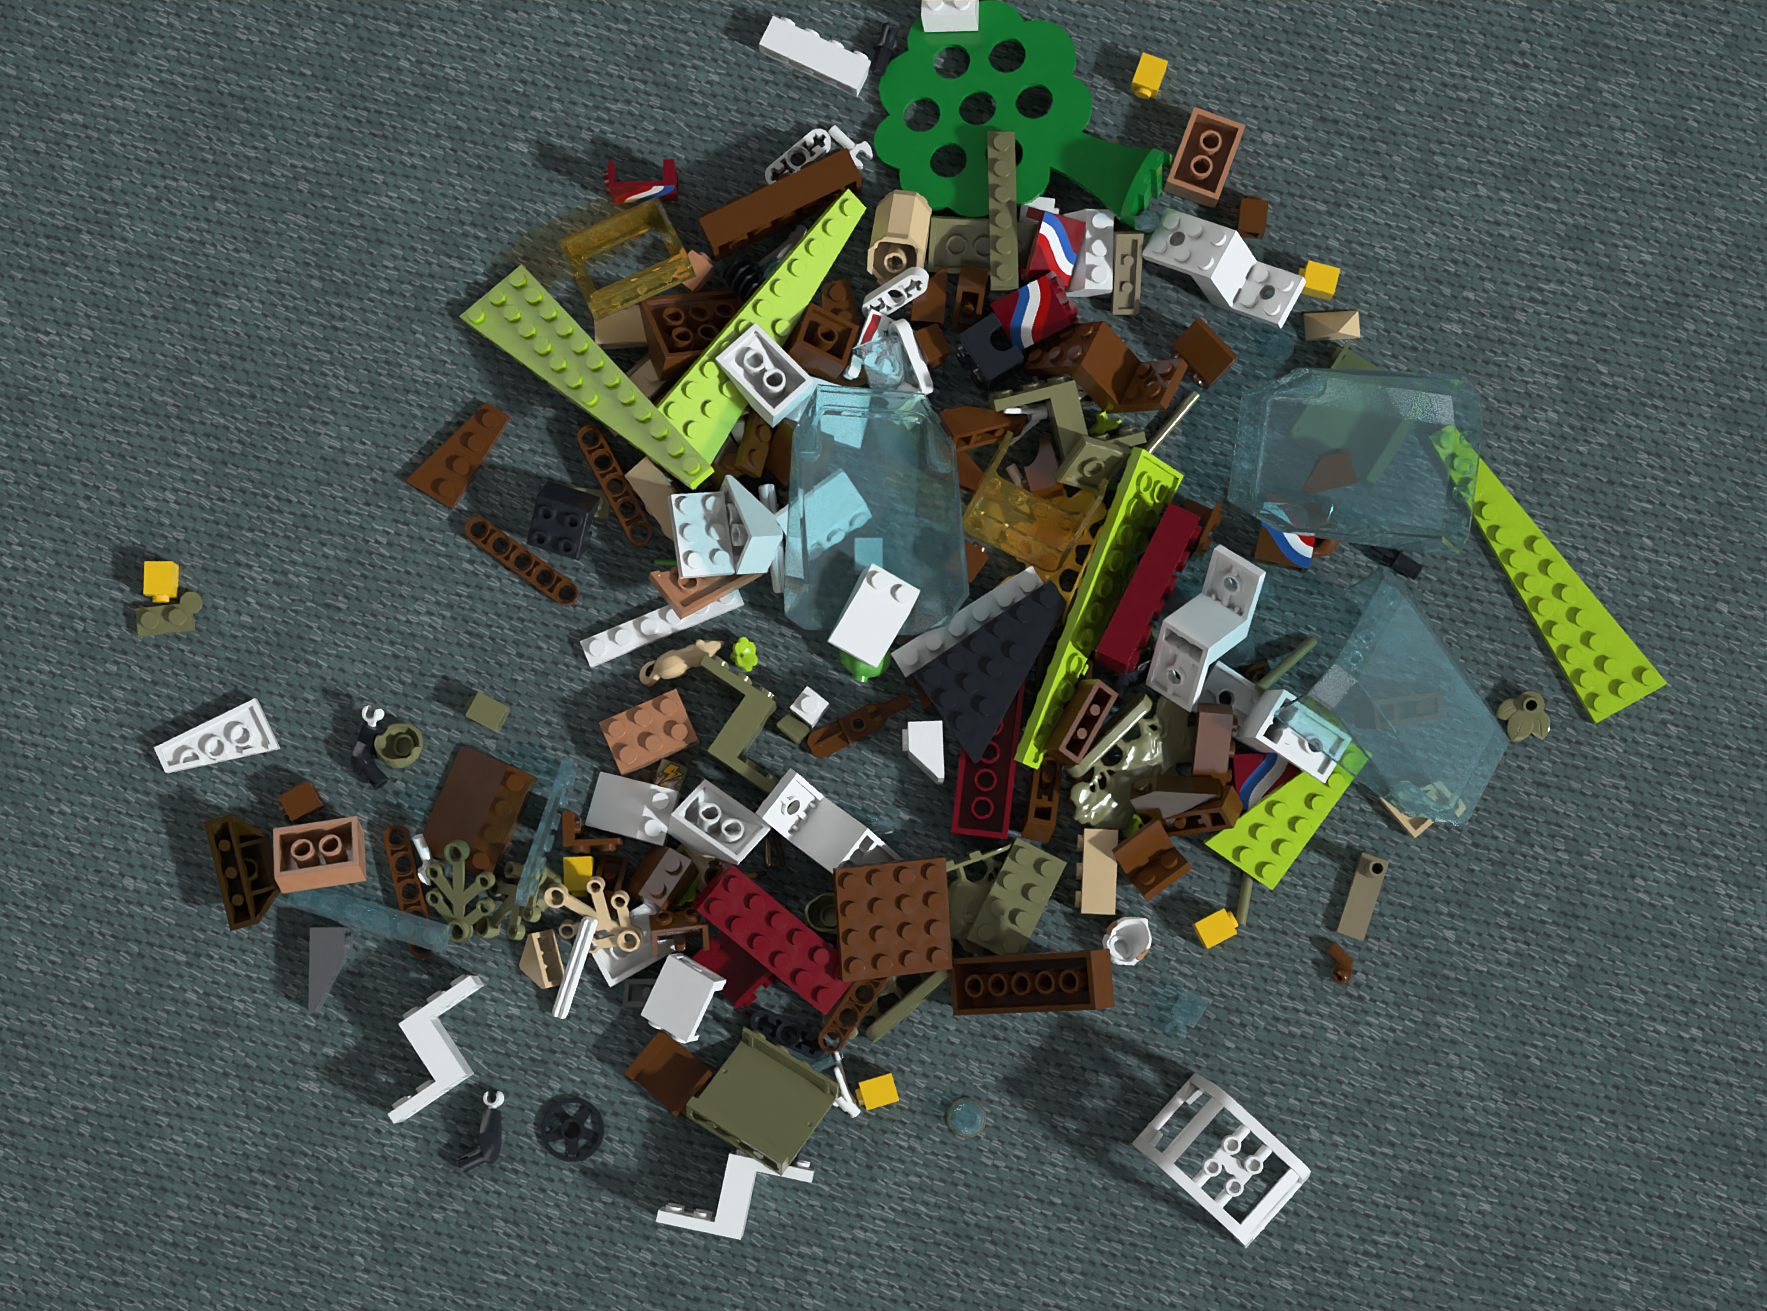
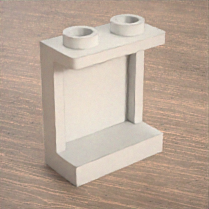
M682 953L670 954L663 965L641 1016L648 1019V1023L652 1027L660 1030L665 1029L672 1034L671 1037L680 1043L696 1041L700 1036L696 1030L715 991L723 989L726 979Z

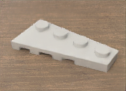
M254 698L154 747L165 773H172L278 750L280 746L258 700Z

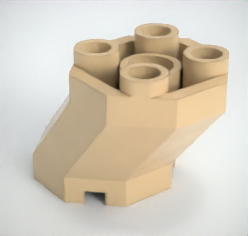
M895 189L878 202L876 207L871 242L868 249L867 271L877 277V282L881 286L911 267H920L922 269L924 267L928 237L931 230L932 208L928 205L925 197L919 195L918 192Z

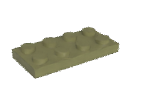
M931 216L928 272H939L941 269H948V273L960 274L961 266L988 270V276H990L989 219ZM1017 221L1019 268L1026 269L1039 222Z
M1015 837L1013 845L1009 849L966 939L998 955L1023 953L1067 862Z

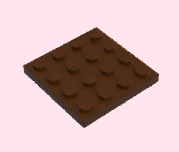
M934 856L833 868L839 970L842 982L953 969L946 857Z

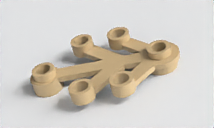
M600 876L591 877L587 883V891L592 895L595 909L568 894V889L561 883H553L548 886L544 894V900L548 906L559 908L564 905L583 917L590 916L595 918L598 922L595 931L605 929L613 934L601 938L594 934L592 941H595L597 946H590L588 953H596L599 949L619 946L622 950L631 952L642 946L644 933L640 927L632 924L627 907L629 895L625 891H616L611 899L612 906L617 909L620 922L618 924L610 918L603 893L605 881ZM591 883H598L600 885V888H593ZM553 890L560 891L562 896H556ZM621 897L625 903H618L615 898ZM570 919L564 920L559 927V934L565 939L574 937L578 933L581 922L575 923ZM569 926L573 931L566 932L563 927ZM626 934L634 935L635 939H628Z

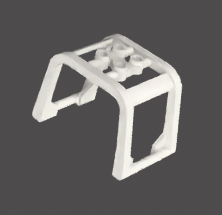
M1196 1072L1132 1143L1139 1152L1158 1165L1234 1235L1233 1238L1245 1249L1286 1202L1293 1197L1294 1193L1308 1179L1311 1173L1310 1169L1232 1097L1216 1084ZM1203 1093L1211 1097L1162 1153L1155 1148L1163 1136L1159 1129L1184 1101L1190 1105ZM1224 1107L1242 1124L1232 1135H1227L1222 1139L1220 1148L1212 1157H1207L1203 1160L1202 1169L1191 1180L1174 1162ZM1252 1132L1264 1144L1254 1155L1245 1157L1243 1166H1241L1240 1161L1230 1155L1240 1151L1241 1142ZM1273 1151L1290 1168L1239 1224L1223 1207L1232 1197L1239 1196L1243 1192V1185L1252 1175L1262 1171L1263 1162ZM1221 1165H1223L1224 1170L1234 1176L1225 1180L1224 1189L1213 1200L1201 1187L1211 1176H1217L1221 1172Z

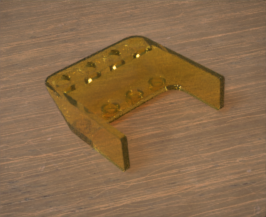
M1007 431L961 520L962 528L968 534L1043 571H1058L1103 500L1109 480L1102 479L1089 503L1082 511H1067L1003 479L997 474L996 469L1004 457L1013 435L1012 432Z

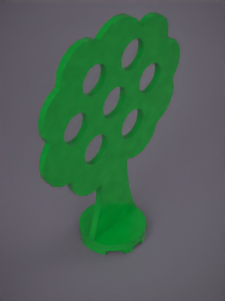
M995 0L979 2L978 31L924 32L921 15L918 17L909 31L907 38L908 51L893 59L887 66L885 75L881 77L879 84L881 103L889 116L879 124L874 134V148L877 156L885 166L899 171L902 190L918 192L919 195L924 196L932 211L949 209L955 215L962 218H988L987 132H1015V142L1023 150L1022 160L1016 167L1017 207L1032 203L1043 194L1049 183L1051 169L1067 177L1096 197L1120 220L1121 224L1137 230V221L1139 219L1146 221L1150 215L1151 197L1159 198L1163 189L1162 171L1164 167L1171 168L1172 155L1158 148L1150 150L1117 145L1082 132L1089 124L1093 111L1092 101L1085 84L1073 76L1076 66L1075 47L1065 30L1055 23L1048 21H1024L1015 8L1003 1ZM1002 41L1017 42L1025 51L1024 63L1013 72H999L989 62L990 51L996 44ZM945 48H961L968 54L970 65L964 75L955 79H947L936 73L933 64L935 57ZM1038 86L1046 89L1053 98L1052 107L1046 115L1040 118L1031 119L1024 117L1016 108L1017 97L1024 89ZM974 93L987 94L996 104L994 116L990 121L982 125L968 124L959 114L961 102L967 96ZM916 100L932 101L940 110L938 123L932 129L924 132L913 131L907 127L904 122L906 108ZM953 145L964 151L967 156V163L960 174L955 177L944 178L933 172L930 167V160L938 148Z

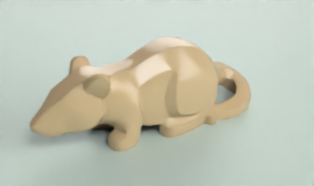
M699 639L696 640V644L688 645L679 650L672 649L658 657L657 660L647 662L642 667L639 675L640 681L644 686L650 687L660 677L663 679L681 677L691 667H700L699 663L705 655L711 658L723 647L724 641H703ZM654 664L651 675L647 677V669Z

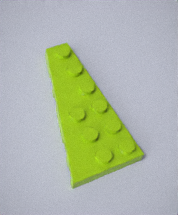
M1351 740L1325 783H1320L1300 770L1296 773V776L1285 784L1282 783L1249 807L1244 814L1239 816L1234 828L1220 830L1215 835L1204 840V844L1273 891L1371 756V753Z

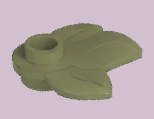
M1524 691L1518 698L1506 699L1499 705L1496 711V717L1508 720L1507 734L1511 742L1521 741L1531 733L1538 739L1543 740L1549 732L1550 718L1544 712L1545 702L1543 697L1536 691ZM1529 700H1534L1536 703L1533 709L1526 708V703Z

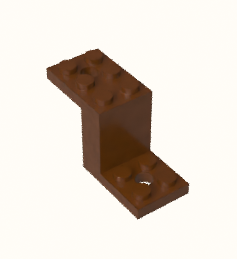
M1104 321L1071 324L1038 341L1028 355L1023 371L1028 376L1068 373L1102 410L1106 411V414L1166 410L1188 364L1183 359L1141 362Z

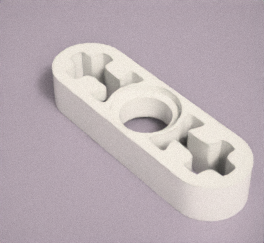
M814 129L768 166L765 171L767 185L776 182V180L772 181V172L781 173L785 169L782 164L786 162L787 167L793 173L801 170V166H794L790 162L792 155L795 153H801L806 157L804 164L810 161L817 162L830 150V135L823 129ZM816 137L819 140L824 138V147L815 146L811 150L814 156L810 157L808 150L803 146L806 145L810 149L814 145L813 138Z
M911 267L872 291L864 298L862 306L863 315L867 318L869 310L873 309L887 316L918 297L927 289L928 273L920 267ZM890 290H897L902 293V296L894 298L888 292Z
M905 319L890 323L888 325V333L908 384L919 390L923 396L932 393L933 382L911 326Z

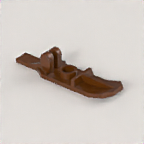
M905 693L883 704L869 703L810 733L806 745L812 756L823 759L881 729L889 716L911 706ZM860 719L864 722V726L862 729H855L853 722Z

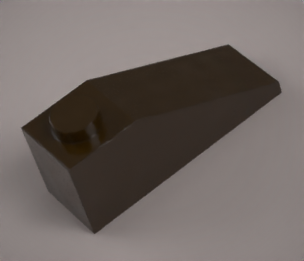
M1155 775L1149 778H1141L1131 784L1130 801L1144 825L1153 818L1161 820L1222 799V781L1220 778Z

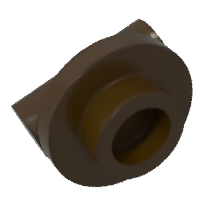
M1267 658L1239 664L1240 673L1253 684H1257L1271 671Z

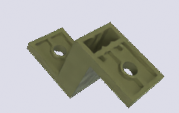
M1066 375L1047 378L1048 383L1042 385L1039 382L1036 383V381L1020 385L1021 390L1015 392L1009 388L993 392L994 397L988 398L990 409L994 411L1045 400L1058 458L1063 462L1083 435L1088 436L1075 380L1067 378ZM1131 425L1116 428V434L1109 435V433L1105 434V432L1089 435L1091 438L1125 448L1147 442L1144 431L1131 427Z
M705 655L699 663L702 669L743 697V700L707 751L714 759L769 796L780 780L769 773L766 777L759 773L760 768L758 765L746 757L743 761L741 759L777 709L774 695L762 686L758 690L751 686V679L737 670L735 674L729 670L728 663L717 655H714L712 658Z

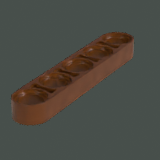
M593 425L583 426L577 434L579 448L628 541L635 547L647 546L652 540V528L608 444L597 427ZM587 432H593L598 440L594 445H586L582 442V436ZM598 456H606L610 460V465L605 469H599L595 466L594 461ZM610 480H619L623 485L621 491L617 493L610 492L607 489V484ZM625 503L632 504L635 507V513L629 517L621 515L619 511L621 505ZM637 527H643L647 530L648 536L646 539L638 541L632 537V531Z
M475 516L467 521L465 532L474 543L558 604L569 607L577 602L579 590L565 576L486 519ZM477 522L483 523L486 527L485 533L480 537H475L471 534V527ZM499 538L505 539L508 543L507 549L502 553H497L493 550V543ZM521 554L527 555L530 559L529 565L524 569H519L515 566V559ZM543 570H547L552 574L551 582L546 585H541L537 582V575ZM569 586L573 588L574 596L571 600L563 601L559 598V591L562 587Z
M391 825L385 830L383 840L409 950L417 958H428L435 952L436 942L422 883L418 876V866L411 836L405 827ZM399 829L404 833V841L400 845H393L390 842L389 836L392 831ZM406 856L410 859L411 867L408 871L401 873L396 868V862L400 857ZM412 883L417 888V895L415 898L408 900L404 898L402 890L405 885ZM413 911H420L424 916L423 923L418 927H414L409 923V915ZM420 938H426L430 942V949L425 954H419L415 949L416 941Z
M891 977L855 981L820 1032L818 1043L825 1052L835 1054L844 1047ZM860 986H867L871 989V997L867 1001H859L855 996L856 990ZM845 1009H851L855 1013V1020L850 1025H844L840 1022V1013ZM830 1032L836 1033L839 1036V1044L833 1049L827 1048L823 1043L825 1035Z

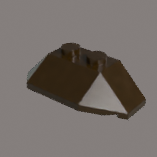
M232 814L205 821L204 824L230 931L259 924L281 892L274 878V853L269 835Z

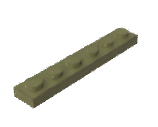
M987 132L990 291L1018 290L1015 132Z

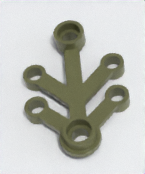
M459 839L453 840L444 848L446 860L453 864V886L444 876L445 868L440 862L431 863L425 870L428 879L434 881L439 887L433 888L426 894V901L429 905L435 907L446 920V935L453 942H465L473 935L472 925L481 917L488 916L496 908L492 898L484 897L477 902L476 909L466 916L465 905L482 890H487L493 886L495 877L490 871H483L476 877L475 882L465 890V860L469 856L470 848L465 841ZM433 868L436 869L438 875L433 872ZM483 877L487 879L488 884L483 881ZM433 894L438 897V900L434 898ZM446 897L452 902L453 911L444 902ZM483 903L488 906V910L483 906Z
M532 859L523 866L519 862H507L504 868L505 876L512 879H518L522 876L523 880L519 885L506 884L503 880L495 879L494 885L489 888L490 895L496 897L509 896L492 916H483L476 922L475 931L478 937L491 939L497 936L501 930L500 923L511 910L510 924L507 928L509 939H523L525 926L520 923L521 916H523L525 921L537 922L540 919L541 909L536 905L539 886L543 884L547 877V868L543 860ZM528 891L526 906L523 909L524 897Z

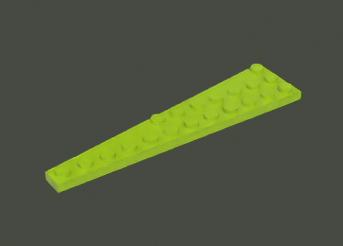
M844 189L656 406L710 465L748 404V401L718 365L715 358L755 323L782 348L866 210V207L849 189Z
M522 264L459 316L469 327L484 338H488L498 348L507 352L521 365L529 368L536 376L545 380L551 387L595 419L607 425L610 430L622 436L629 444L644 452L651 460L663 466L666 471L692 490L714 472L711 465Z
M1450 424L1428 436L1426 439L1592 723L1600 722L1668 684L1454 425Z
M1134 447L1131 456L1127 460L1123 477L1117 486L1113 503L1107 512L1103 529L1097 538L1095 550L1087 564V570L1081 586L1077 590L1072 610L1067 616V623L1061 638L1058 640L1057 649L1051 664L1048 666L1047 675L1041 690L1038 692L1037 701L1027 721V727L1022 740L1017 747L1014 760L1028 767L1038 770L1046 754L1042 749L1063 714L1065 703L1072 698L1076 690L1074 685L1079 675H1085L1089 667L1086 661L1091 651H1096L1138 567L1137 559L1140 554L1145 553L1150 543L1148 537L1152 529H1157L1161 521L1159 515L1164 505L1171 503L1184 475L1142 448Z

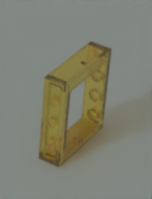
M658 196L558 241L595 322L696 277L690 259ZM657 229L671 257L596 291L583 261L646 231Z

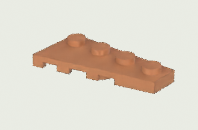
M674 566L669 571L661 573L659 570L650 572L648 579L680 620L766 573L736 574L735 572L732 575L679 579L678 566Z

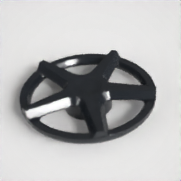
M567 1098L552 1105L546 1112L541 1125V1136L547 1150L554 1157L566 1162H578L592 1156L599 1149L605 1132L604 1121L598 1109L590 1102L580 1098ZM579 1103L584 1105V1108L576 1117L572 1118L561 1105ZM554 1111L562 1126L546 1134L547 1121ZM591 1111L598 1120L599 1134L584 1127V1123ZM561 1139L567 1140L568 1157L557 1153L549 1142ZM580 1139L596 1142L589 1152L577 1157L578 1141Z

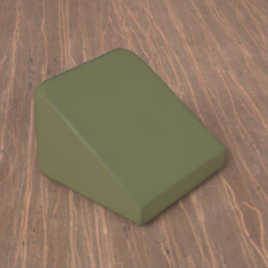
M788 713L776 724L777 729L796 745H799L810 732V728L792 713Z

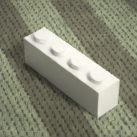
M773 16L759 43L760 53L856 98L870 72L871 61L868 60L865 54L859 51L852 53L844 49L841 43L835 40H824L820 38L817 32L806 28L803 30L798 28L793 21L785 17L779 19Z

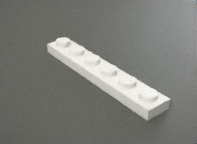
M1030 566L891 653V656L905 678H907L1041 587L1044 583L1033 566Z
M737 589L682 620L667 605L584 639L580 643L592 668L744 605V602Z

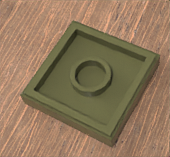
M1083 435L1054 476L1057 482L1103 494L1131 456L1129 448Z

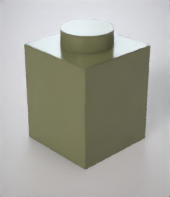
M479 691L476 696L472 695L465 706L467 711L466 717L497 734L511 711L509 707Z

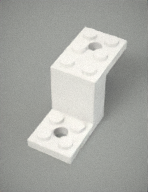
M1170 208L1166 209L1142 253L1145 260L1191 275L1214 306L1280 329L1306 283L1303 276L1256 261L1236 230ZM1181 236L1185 237L1181 245L1173 246L1175 239ZM1275 290V294L1272 298L1267 300L1263 299V295L1266 291Z
M1222 545L1214 548L1202 592L1163 620L1146 685L1187 711H1193L1197 707L1209 665L1247 637L1266 572ZM1230 577L1236 581L1237 587L1232 585ZM1175 671L1178 672L1181 680L1176 677Z
M1219 660L1215 661L1205 677L1198 702L1220 704L1219 695L1223 691L1229 692L1232 698L1230 705H1232L1233 714L1238 715L1237 731H1232V738L1253 752L1276 753L1320 783H1325L1354 735L1285 689L1266 690L1260 694L1255 690V684ZM1197 707L1193 710V712L1196 713V714H1197ZM1312 736L1318 737L1321 742L1320 749L1316 752H1312L1308 747V741Z
M791 768L780 779L777 786L755 812L795 847L831 874H833V868L903 860L866 826L825 798Z
M461 975L450 983L451 989L448 991L439 990L428 997L426 1000L429 1004L423 1008L422 1006L419 1008L416 1006L402 1015L405 1020L400 1022L399 1026L434 1079L428 1080L417 1087L416 1091L418 1094L415 1096H405L392 1105L394 1110L388 1113V1116L394 1124L405 1121L474 1074L438 1019V1016L483 987L484 984L478 976Z
M739 1149L731 1151L728 1157L716 1218L712 1217V1211L696 1209L692 1213L684 1211V1205L668 1203L666 1207L662 1206L658 1210L656 1222L741 1240L744 1234L756 1172L780 1175ZM794 1158L781 1177L811 1183L815 1168L809 1167V1161Z

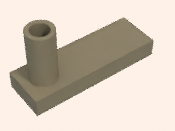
M1122 229L1114 231L1113 288L1110 304L1112 315L1139 314L1144 234L1141 231H1124Z
M1363 852L1360 854L1335 931L1336 933L1364 941L1389 861Z

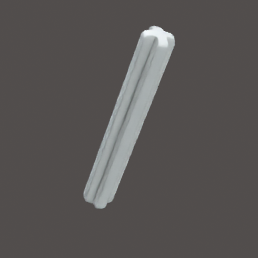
M773 484L759 486L760 502L771 513L775 514L778 512L775 486ZM781 541L775 552L774 560L770 564L773 591L775 593L787 592L790 589L783 541Z
M584 916L581 920L552 1010V1015L560 1019H565L568 1015L598 923L595 918L590 916Z

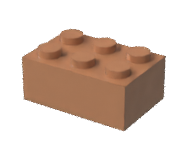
M1194 107L1164 191L1215 209L1246 125Z
M677 689L599 722L620 773L623 776L700 743Z
M357 816L273 829L274 878L282 894L366 881L364 831Z

